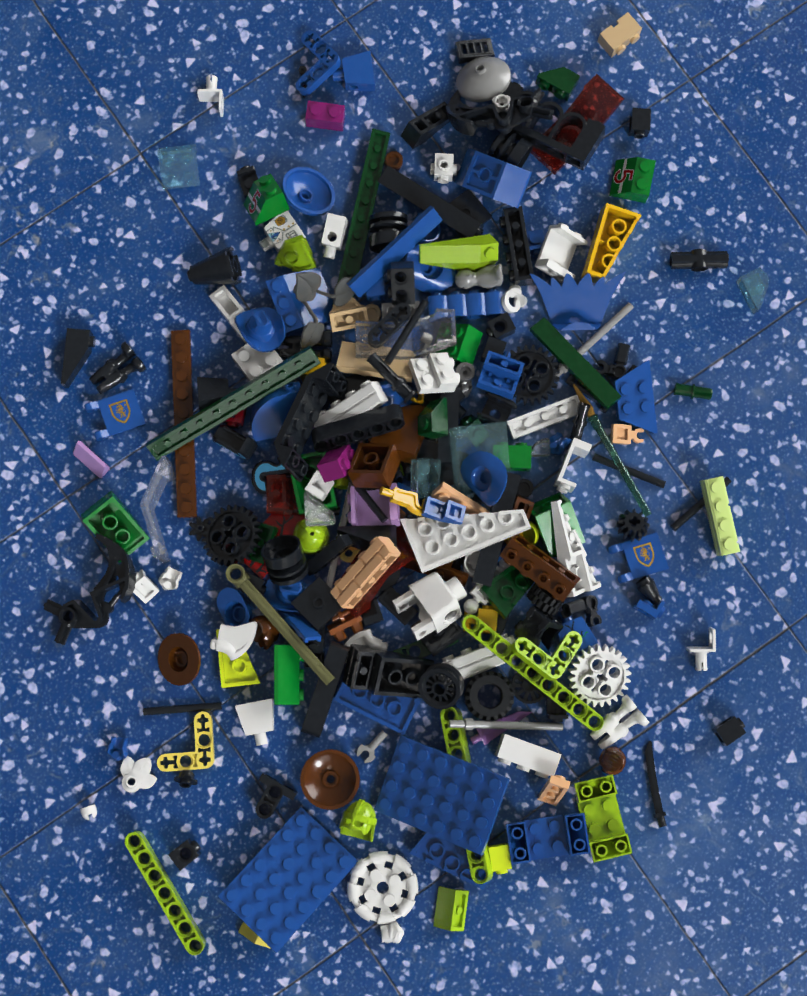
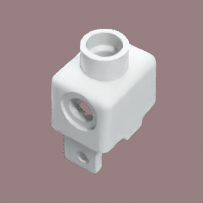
M433 572L408 585L410 590L392 601L398 614L414 604H417L419 607L418 618L421 622L411 628L414 637L418 641L434 630L438 634L459 619L462 612L458 601L466 597L467 593L457 577L454 576L444 582L437 572Z

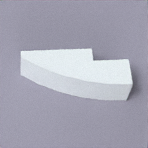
M223 285L209 295V297L246 344L247 342L241 335L234 319L240 313L245 312V310Z

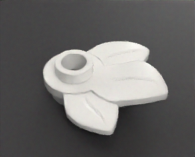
M127 756L123 760L120 772L123 776L122 787L125 791L133 793L139 789H149L155 784L157 778L150 774L152 767L150 758H142L134 762L131 757ZM134 779L135 784L129 785L128 781Z

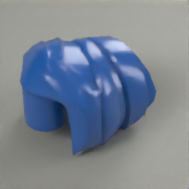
M559 432L547 439L549 450L554 455L564 453L572 441L568 437L564 438Z
M111 737L107 753L116 761H120L128 756V738Z

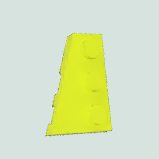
M219 629L216 630L217 640H218ZM247 651L233 661L230 660L227 654L218 652L221 688L261 684Z

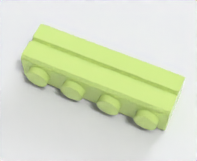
M723 476L700 481L716 555L724 556L740 552Z

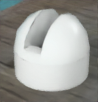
M93 804L81 808L82 817L85 820H89V815L92 814L94 819L97 815L96 805Z

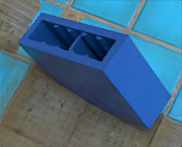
M299 381L289 382L254 403L251 410L250 423L255 441L277 437L301 387Z

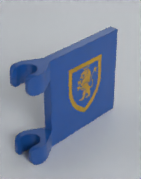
M133 389L84 405L87 413L100 409L106 429L94 433L97 441H102L108 437L146 425Z
M657 532L645 537L642 536L640 541L634 539L632 542L629 540L608 547L610 554L623 551L630 573L618 576L620 584L669 569Z

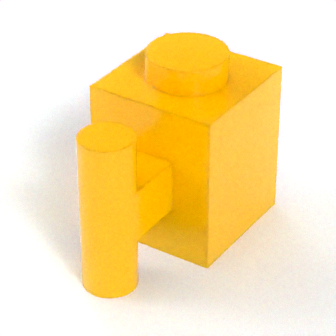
M482 605V609L478 608L476 617L496 632L498 612L494 610L493 606ZM468 618L465 625L468 629H471V624H475V620ZM484 630L482 632L484 634H490L488 630Z

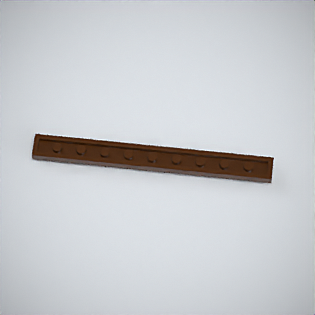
M190 330L171 331L174 426L194 415ZM195 439L175 450L178 519L196 518L198 516Z

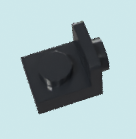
M244 166L237 171L245 198L253 182L258 180L254 166Z

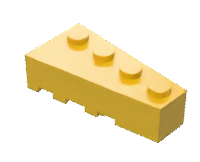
M609 203L603 206L600 210L581 279L587 273H590L592 282L596 283L600 278L607 275L627 238L640 219L641 214Z

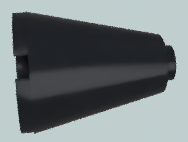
M227 247L190 266L189 271H187L189 281L195 285L240 284L242 280L238 279L239 276H242L238 256L232 253L234 248Z

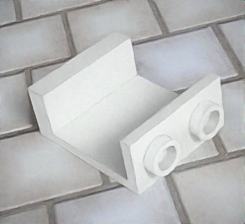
M566 224L550 225L535 267L560 283H563L567 273L574 279L576 275L568 271L577 246L587 245L588 241L583 239L581 234L571 231Z
M577 438L572 440L553 485L557 487V491L567 494L575 489L577 484L564 479L563 475L571 455L575 454L585 458L590 452L592 444Z

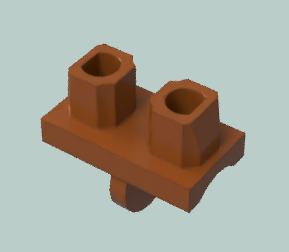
M349 609L340 611L332 618L334 623L327 626L331 636L333 635L338 642L347 638L344 629L350 626L354 634L364 630L361 622L362 618L358 610L350 613Z

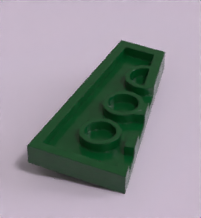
M510 566L493 578L490 588L482 586L479 591L505 620L534 581L529 577L523 576L514 566Z

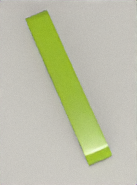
M134 831L129 833L125 838V846L186 951L191 955L200 954L206 946V940L151 845L142 832ZM133 835L139 837L140 843L138 846H134L131 843ZM143 852L148 853L150 857L148 863H144L141 860ZM152 870L159 872V880L151 878ZM161 888H168L170 896L163 897L161 895ZM178 905L180 907V914H173L171 906ZM183 922H187L190 925L191 929L189 932H184L181 929ZM198 940L201 948L198 950L193 949L191 941Z

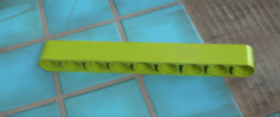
M472 614L462 617L461 627L580 723L592 731L602 728L604 723L602 716L557 680L551 681V687L546 690L542 685L547 679L537 671L534 677H528L527 671L530 668L528 664L521 660L518 665H513L512 658L515 654L512 652V644L482 620ZM468 618L475 620V626L471 629H468L465 625ZM484 630H488L491 634L487 641L481 639V633ZM503 642L506 645V649L503 653H498L496 646ZM564 691L567 694V698L565 701L560 702L558 695ZM581 704L582 711L575 714L573 711L574 706ZM592 716L597 717V723L594 726L589 725V719Z
M456 707L442 709L440 719L447 753L455 756L456 751L460 749L462 751L461 759L472 763L465 730L463 728H449L448 712L451 710L454 712L455 717L453 720H463L461 711ZM453 730H457L459 734L456 740H453L451 736ZM488 843L481 859H477L474 852L466 849L472 880L477 884L489 882L493 877ZM480 869L486 872L485 879L479 877L478 872Z

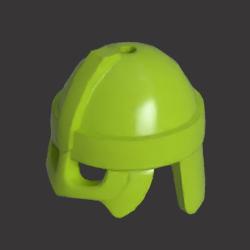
M314 518L299 521L293 533L294 536L300 539L303 552L307 555L321 552L323 547L328 546L330 540L327 526L322 521Z
M362 799L351 803L342 814L339 824L340 833L373 842L375 826L377 824L374 808Z

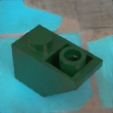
M565 67L539 73L535 84L542 90H548L553 93L556 98L568 101L578 84L580 75Z

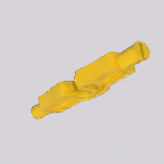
M383 486L380 488L379 494L390 497V502L406 507L414 515L421 516L425 499H423L420 506L417 493L397 487L392 490Z

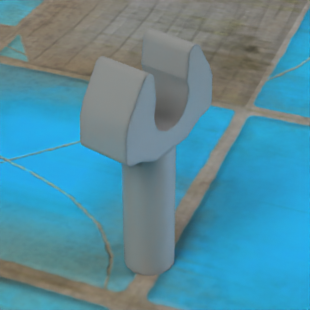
M382 730L369 745L361 744L357 750V756L362 754L363 751H368L369 757L366 758L364 763L373 761L376 758L374 750L388 734Z

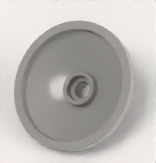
M479 57L468 62L459 71L456 78V86L460 95L469 101H489L493 97L502 94L508 88L511 81V72L509 66L499 58Z

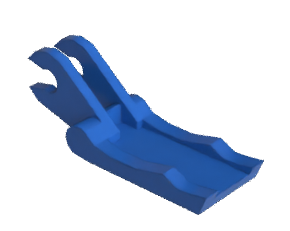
M277 611L286 623L293 627L298 637H301L305 643H308L309 640L321 642V635L303 616H297L287 611Z

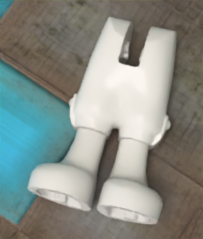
M627 694L622 697V704L616 712L606 714L602 728L590 733L594 740L601 737L604 733H608L598 743L602 750L620 738L626 737L629 732L628 728L635 724L647 726L650 723ZM635 710L625 721L619 723L623 716Z

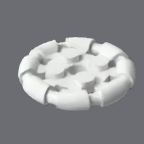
M388 851L372 852L368 857L361 858L352 868L350 881L347 882L349 902L352 901L355 912L363 919L375 921L377 924H390L397 922L396 919L401 916L405 917L413 908L416 902L414 899L419 889L416 873H413L410 868L411 864L402 856L389 854ZM386 861L393 863L392 869L384 867ZM374 863L376 869L369 871L367 866ZM404 872L407 878L401 881L398 874ZM359 877L365 878L363 885L357 884ZM386 882L389 887L387 892L380 893L377 890L378 883ZM402 889L408 891L407 898L401 896ZM364 894L367 901L361 903L358 897ZM396 903L398 909L392 912L389 907ZM373 906L381 908L380 914L372 912Z

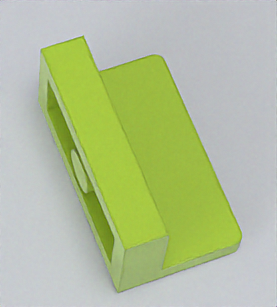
M439 886L433 926L448 931H464L469 891Z

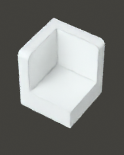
M316 470L305 490L323 502L335 482H324L319 470Z

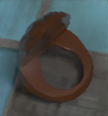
M618 747L605 748L599 757L601 771L608 775H616L622 772L626 764L625 754Z

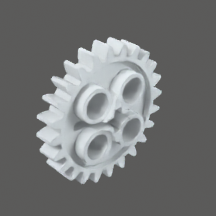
M596 644L595 649L589 645L588 652L582 649V656L575 655L578 659L577 662L571 661L574 668H570L568 671L573 675L568 676V679L573 682L569 686L574 689L572 691L573 694L578 695V698L581 700L584 699L587 705L591 702V705L595 707L598 702L603 707L604 702H606L610 706L611 699L617 702V695L624 696L621 692L622 689L628 690L625 683H629L631 680L626 676L631 675V672L626 669L630 665L624 663L627 658L621 656L622 653L619 650L615 652L616 649L613 646L608 650L606 644L603 645L602 649L599 644ZM599 659L598 665L592 667L593 661ZM612 667H616L615 672L613 674H609V670ZM590 677V681L587 684H583L584 679ZM607 684L606 690L600 691V688Z

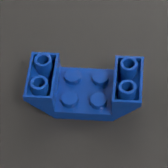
M468 148L455 183L518 208L532 172Z
M584 813L560 814L505 824L512 865L549 857L591 853Z

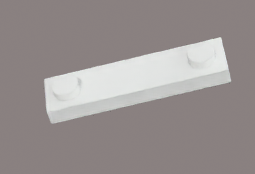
M578 395L507 421L506 424L512 439L515 440L575 417L578 403H580Z

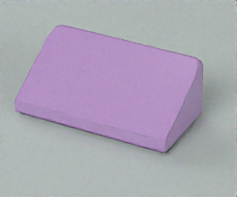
M81 441L76 443L73 452L74 456L95 475L102 478L110 470V467Z

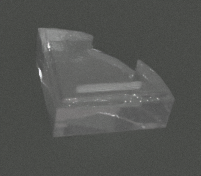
M544 438L537 441L531 447V457L549 456L550 439Z

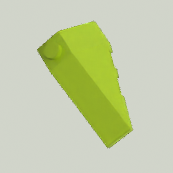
M491 234L419 244V263L459 271L468 269L477 272L485 266L496 264L498 261L499 242Z

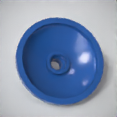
M308 167L293 168L285 174L282 180L281 188L285 199L295 210L309 216L324 215L334 205L335 192L333 186L324 175Z

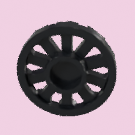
M530 667L528 669L531 670L530 677H534L536 671ZM518 672L514 675L511 684L515 697L519 701L533 704L544 698L545 694L528 680L520 677ZM518 679L522 684H516L515 680ZM545 680L542 685L543 688L546 690L548 689L547 680ZM516 687H522L518 692L515 691ZM525 692L524 698H520V695ZM534 692L539 694L540 697L538 699L535 697ZM529 693H530L531 698H532L531 701H528V695H529Z

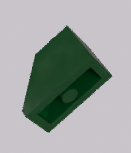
M443 397L430 401L417 416L418 435L432 439L447 436V398Z

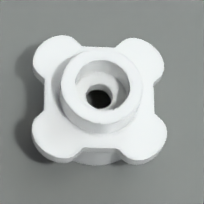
M504 94L493 97L492 102L498 113L508 112L511 98Z

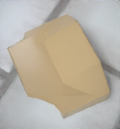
M354 297L343 306L333 304L332 310L328 313L332 332L369 325L366 306L358 303Z

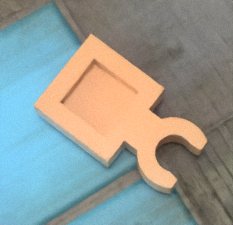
M611 424L610 443L630 445L631 440L634 443L644 442V439L637 438V433L644 432V429L638 428L631 431L632 425Z

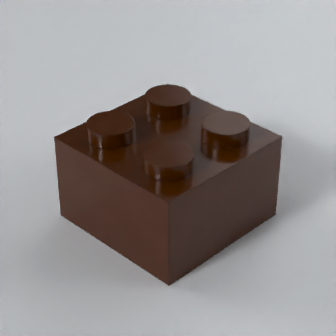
M359 443L347 473L355 488H381L383 486L390 489L401 457L395 444Z

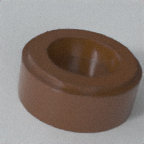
M397 151L387 153L385 156V166L387 167L388 165L396 171L399 170L403 165L402 155Z

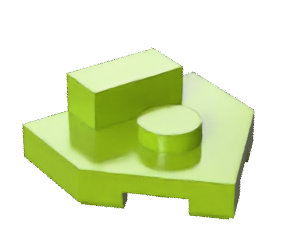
M303 235L284 240L274 260V265L288 267L294 272L316 268L313 252Z

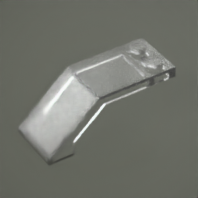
M436 308L434 314L419 319L394 359H417L456 345L455 309ZM355 321V357L369 358L376 352L381 359H385L407 323L382 347L373 348L368 344V333L379 322ZM386 322L384 327L392 330L395 324L393 322ZM382 330L377 337L373 335V341H380V335L383 333Z
M165 455L161 456L140 502L153 544L150 547L152 555L162 563L169 562L170 558L154 510L167 482L176 480L172 464Z

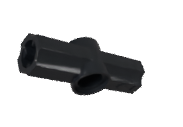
M694 249L690 252H671L669 263L671 269H691L694 272H701L707 269H724L728 267L729 254L727 251H707L706 249Z

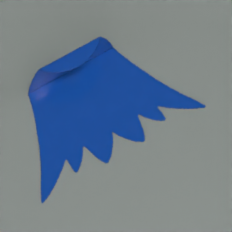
M626 271L615 276L606 284H604L605 277H602L594 286L590 273H587L578 285L573 277L567 273L562 286L554 278H551V285H549L538 276L531 273L530 275L543 298L550 323L556 329L597 330L601 326L611 297Z

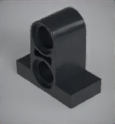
M262 773L259 781L267 785V788L256 806L257 816L262 819L269 818L276 810L283 796L294 800L298 792ZM277 786L280 789L279 797H273L270 794L271 787ZM262 804L270 806L269 814L261 813L260 806Z

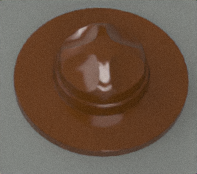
M184 633L170 634L162 641L159 647V669L168 682L177 686L187 685L196 678L200 670L201 656L198 646L190 636Z

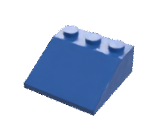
M320 267L300 271L314 272L320 275L321 285L318 290L329 293ZM300 272L285 274L265 281L274 307L284 321L286 337L301 334L307 323L314 322L305 305L296 299L293 292L296 284V273ZM316 293L315 298L312 301H307V303L318 318V322L325 325L330 323L328 313L333 308L332 298Z

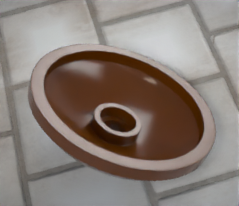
M328 749L315 753L306 761L301 772L300 783L302 791L309 802L321 809L334 810L347 805L355 797L360 784V775L351 757L341 751ZM332 775L334 782L329 783L327 777Z

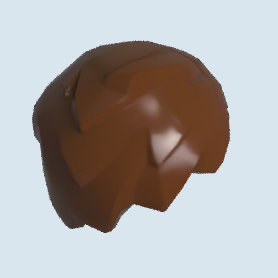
M264 614L255 616L249 621H255L258 624L254 641L258 642L261 648L264 647L263 649L267 650L278 639L280 633Z

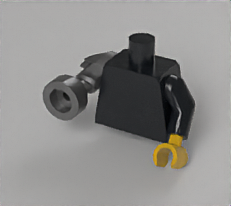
M468 362L460 363L456 368V372L460 375V382L457 387H460L458 419L467 413L460 404L469 396L473 387L471 380L474 377L475 369ZM417 392L418 398L415 399L413 397L410 400L426 407L430 401L440 399V393L419 394Z

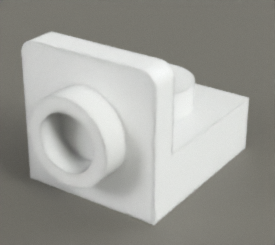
M141 569L139 572H135L136 584L133 593L146 604L160 590Z

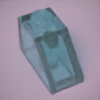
M761 267L740 276L736 281L753 314L757 313L761 308L769 285L768 275L765 271H762Z

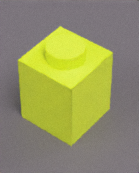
M508 844L488 846L492 871H496V874L508 873V869H512Z

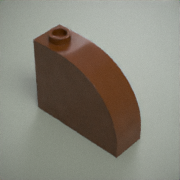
M408 405L402 407L405 421L404 427L369 438L368 443L395 444L401 461L415 464L424 439L423 436L418 435L417 416L423 411L425 406Z

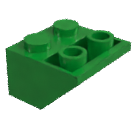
M442 323L432 353L447 352L449 358L452 357L454 359V366L456 367L463 362L473 365L483 333L469 324Z

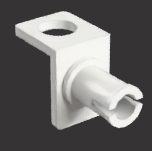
M208 75L206 77V89L197 90L199 101L219 102L220 117H223L222 89H217L218 78L212 75L211 81V76Z
M709 627V646L686 647L687 651L695 653V670L702 671V669L707 671V653L716 652V629Z

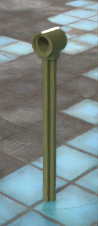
M239 564L230 565L226 569L228 581L237 589L241 588L327 686L335 677L249 581L251 577L246 573L245 569ZM236 569L240 570L241 577L239 579H232L231 573Z

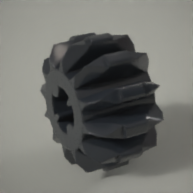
M635 509L632 512L626 510L624 514L619 515L616 527L619 528L618 534H624L623 540L629 537L630 542L634 541V538L640 541L642 536L645 537L647 535L650 525L647 523L648 517H642L643 511L638 514Z

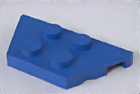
M647 360L615 380L613 388L621 395V399L615 403L617 420L655 434L658 431L650 360Z

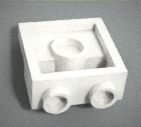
M447 352L430 353L428 358L410 359L408 362L419 394L454 392L460 382L459 373H455L453 369L454 359L452 357L449 358Z

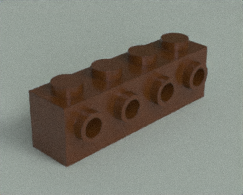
M520 534L514 535L500 554L505 563L517 568L523 576L529 577L538 587L547 590L553 598L562 602L565 601L581 579Z

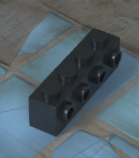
M522 206L518 208L503 209L502 217H499L500 227L504 228L505 232L502 235L503 245L507 246L508 250L505 253L506 263L510 264L511 268L508 271L509 281H513V285H532L533 279L530 273H534Z

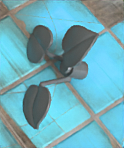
M296 273V284L293 292L296 299L305 305L314 319V322L307 323L302 331L300 340L301 350L317 344L325 330L324 324L318 322V318L307 301H312L316 293L334 298L333 303L336 306L347 304L354 295V292L347 285L352 277H344L339 280L334 288V294H329L318 290L321 285V277L317 273Z

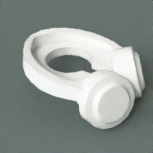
M512 285L508 291L504 292L501 299L503 309L508 313H514L526 306L527 298L522 295L519 285ZM509 297H515L514 307L510 305Z

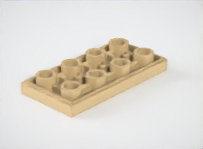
M342 341L336 367L343 373L385 379L366 360L376 352L384 361L392 348H373L370 345ZM399 350L391 365L388 366L400 378L403 377L406 379V382H412L413 376L408 362L410 359H416L417 352Z

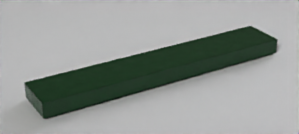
M545 317L530 328V332L606 410L621 399V395Z

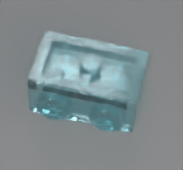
M419 458L411 460L410 492L417 493L418 499L427 496L431 497L432 491L440 485V459Z

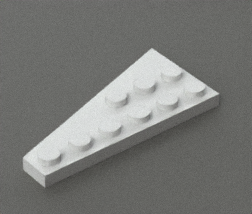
M523 509L465 514L461 525L445 523L425 517L400 519L422 573L531 529Z

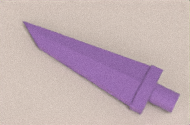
M518 711L495 721L519 722L532 712ZM476 728L478 734L470 737L473 745L480 741L486 745L507 729Z

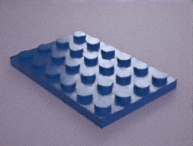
M400 735L374 810L469 851L483 855L510 778Z
M300 807L223 890L218 898L277 953L358 861Z

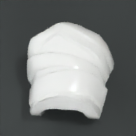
M168 566L165 572L160 575L158 581L164 590H175L178 588L182 572Z
M398 922L380 926L382 943H400L404 930L399 926Z

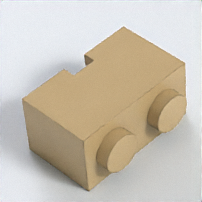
M629 12L616 21L617 25L614 28L610 25L599 35L597 42L611 58L616 54L620 55L624 52L627 45L636 43L640 38L642 27Z

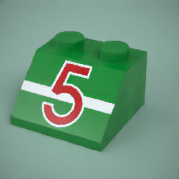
M641 157L616 160L609 196L646 203L650 193L656 161Z
M271 173L253 182L244 202V207L256 226L290 210L281 188Z

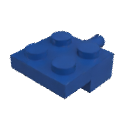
M488 351L476 387L512 400L525 363L510 358L511 353L509 352L507 355L508 351H505L503 355Z

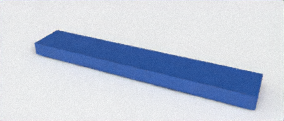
M430 205L347 283L359 298L387 273V269H391V262H399L443 221L437 211Z

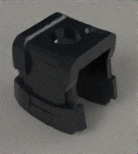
M486 392L487 402L482 413L477 412V417L484 424L485 428L492 431L496 429L502 432L503 429L508 427L506 425L511 410L517 409V405L512 400ZM497 410L500 413V418L491 417L489 415L490 412Z
M532 606L527 611L526 618L520 620L514 626V634L517 638H527L538 647L542 642L549 651L553 644V639L564 626L551 614L542 611L537 606Z

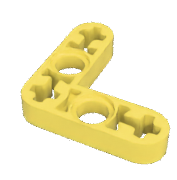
M202 711L194 717L195 752L163 754L157 759L159 770L169 772L206 769L214 764L213 719L210 713ZM204 714L205 718H208V722H205V729L209 728V732L202 731L198 733V728L202 729V723L198 722V719ZM202 734H206L210 738V742L206 746L199 743V737ZM210 747L211 751H206V755L211 761L204 765V762H200V758L204 757V751L199 752V748L206 749ZM185 755L191 758V764L188 767L182 766L180 762L181 758ZM174 756H177L176 763L178 768H175V764H169L168 768H165V765H161V761H164L165 757L168 760H175Z

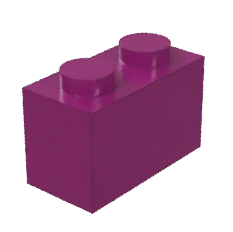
M308 101L305 117L306 127L343 131L345 105Z
M350 444L327 451L318 463L317 467L324 482L340 479L347 475L355 454Z

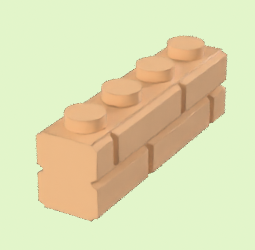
M378 536L373 538L368 549L358 555V560L355 564L350 565L346 569L347 573L335 581L334 588L330 593L337 599L342 608L353 609L399 557L400 551L388 537Z

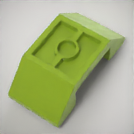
M613 774L574 783L578 811L585 814L590 854L593 862L632 854L628 833L624 830L616 798L618 793Z

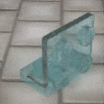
M196 144L159 148L157 153L163 189L200 185Z

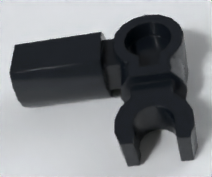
M618 343L614 359L616 365H607L605 361L598 360L597 365L603 367V370H597L600 375L607 374V376L615 380L626 374L624 365H627L630 345Z
M594 595L583 596L580 599L562 605L565 616H571L584 611L588 627L594 626V623L595 625L602 623L600 615L597 614L598 600Z

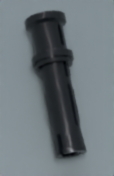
M376 352L366 360L392 386V391H396L404 399L403 402L405 404L418 392L406 383L405 378H400Z

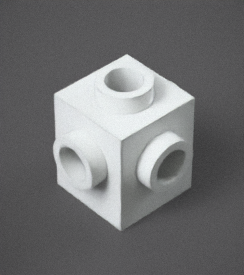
M435 153L434 163H431L430 174L434 175V181H438L441 184L452 182L453 175H457V164H453L454 154Z

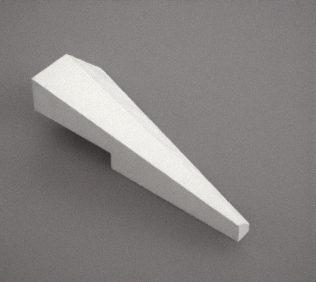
M557 500L551 502L557 561L581 578L568 596L575 597L584 592L600 588L601 583L594 578V568L589 566L585 557L587 554L576 531L571 529L568 523L570 518L568 514H564L560 504L562 501Z

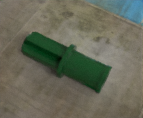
M676 383L674 386V395L688 396L690 399L695 397L710 400L712 398L713 391L710 388L697 387L695 384L685 385Z

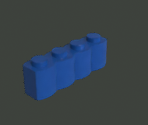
M489 289L486 293H480L479 290L469 291L468 294H461L459 291L450 292V295L432 293L427 299L429 303V322L496 318L505 313L501 302L503 292L498 291V289Z

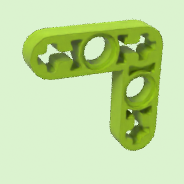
M576 631L567 633L551 656L527 638L521 637L512 643V652L547 680L554 681L560 678L582 644V637ZM573 637L574 644H572L569 648L566 647L571 642L570 638ZM521 643L524 645V650L522 651L519 650ZM559 651L566 653V661H562L559 658ZM534 654H538L541 657V664H536L533 661ZM556 664H558L559 666H557L556 669H555V671H554L555 674L552 675V674H551V671H552L551 668L554 667Z

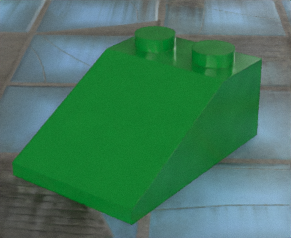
M112 491L108 492L81 514L82 521L95 535L98 533L113 540L124 548L128 555L150 539Z

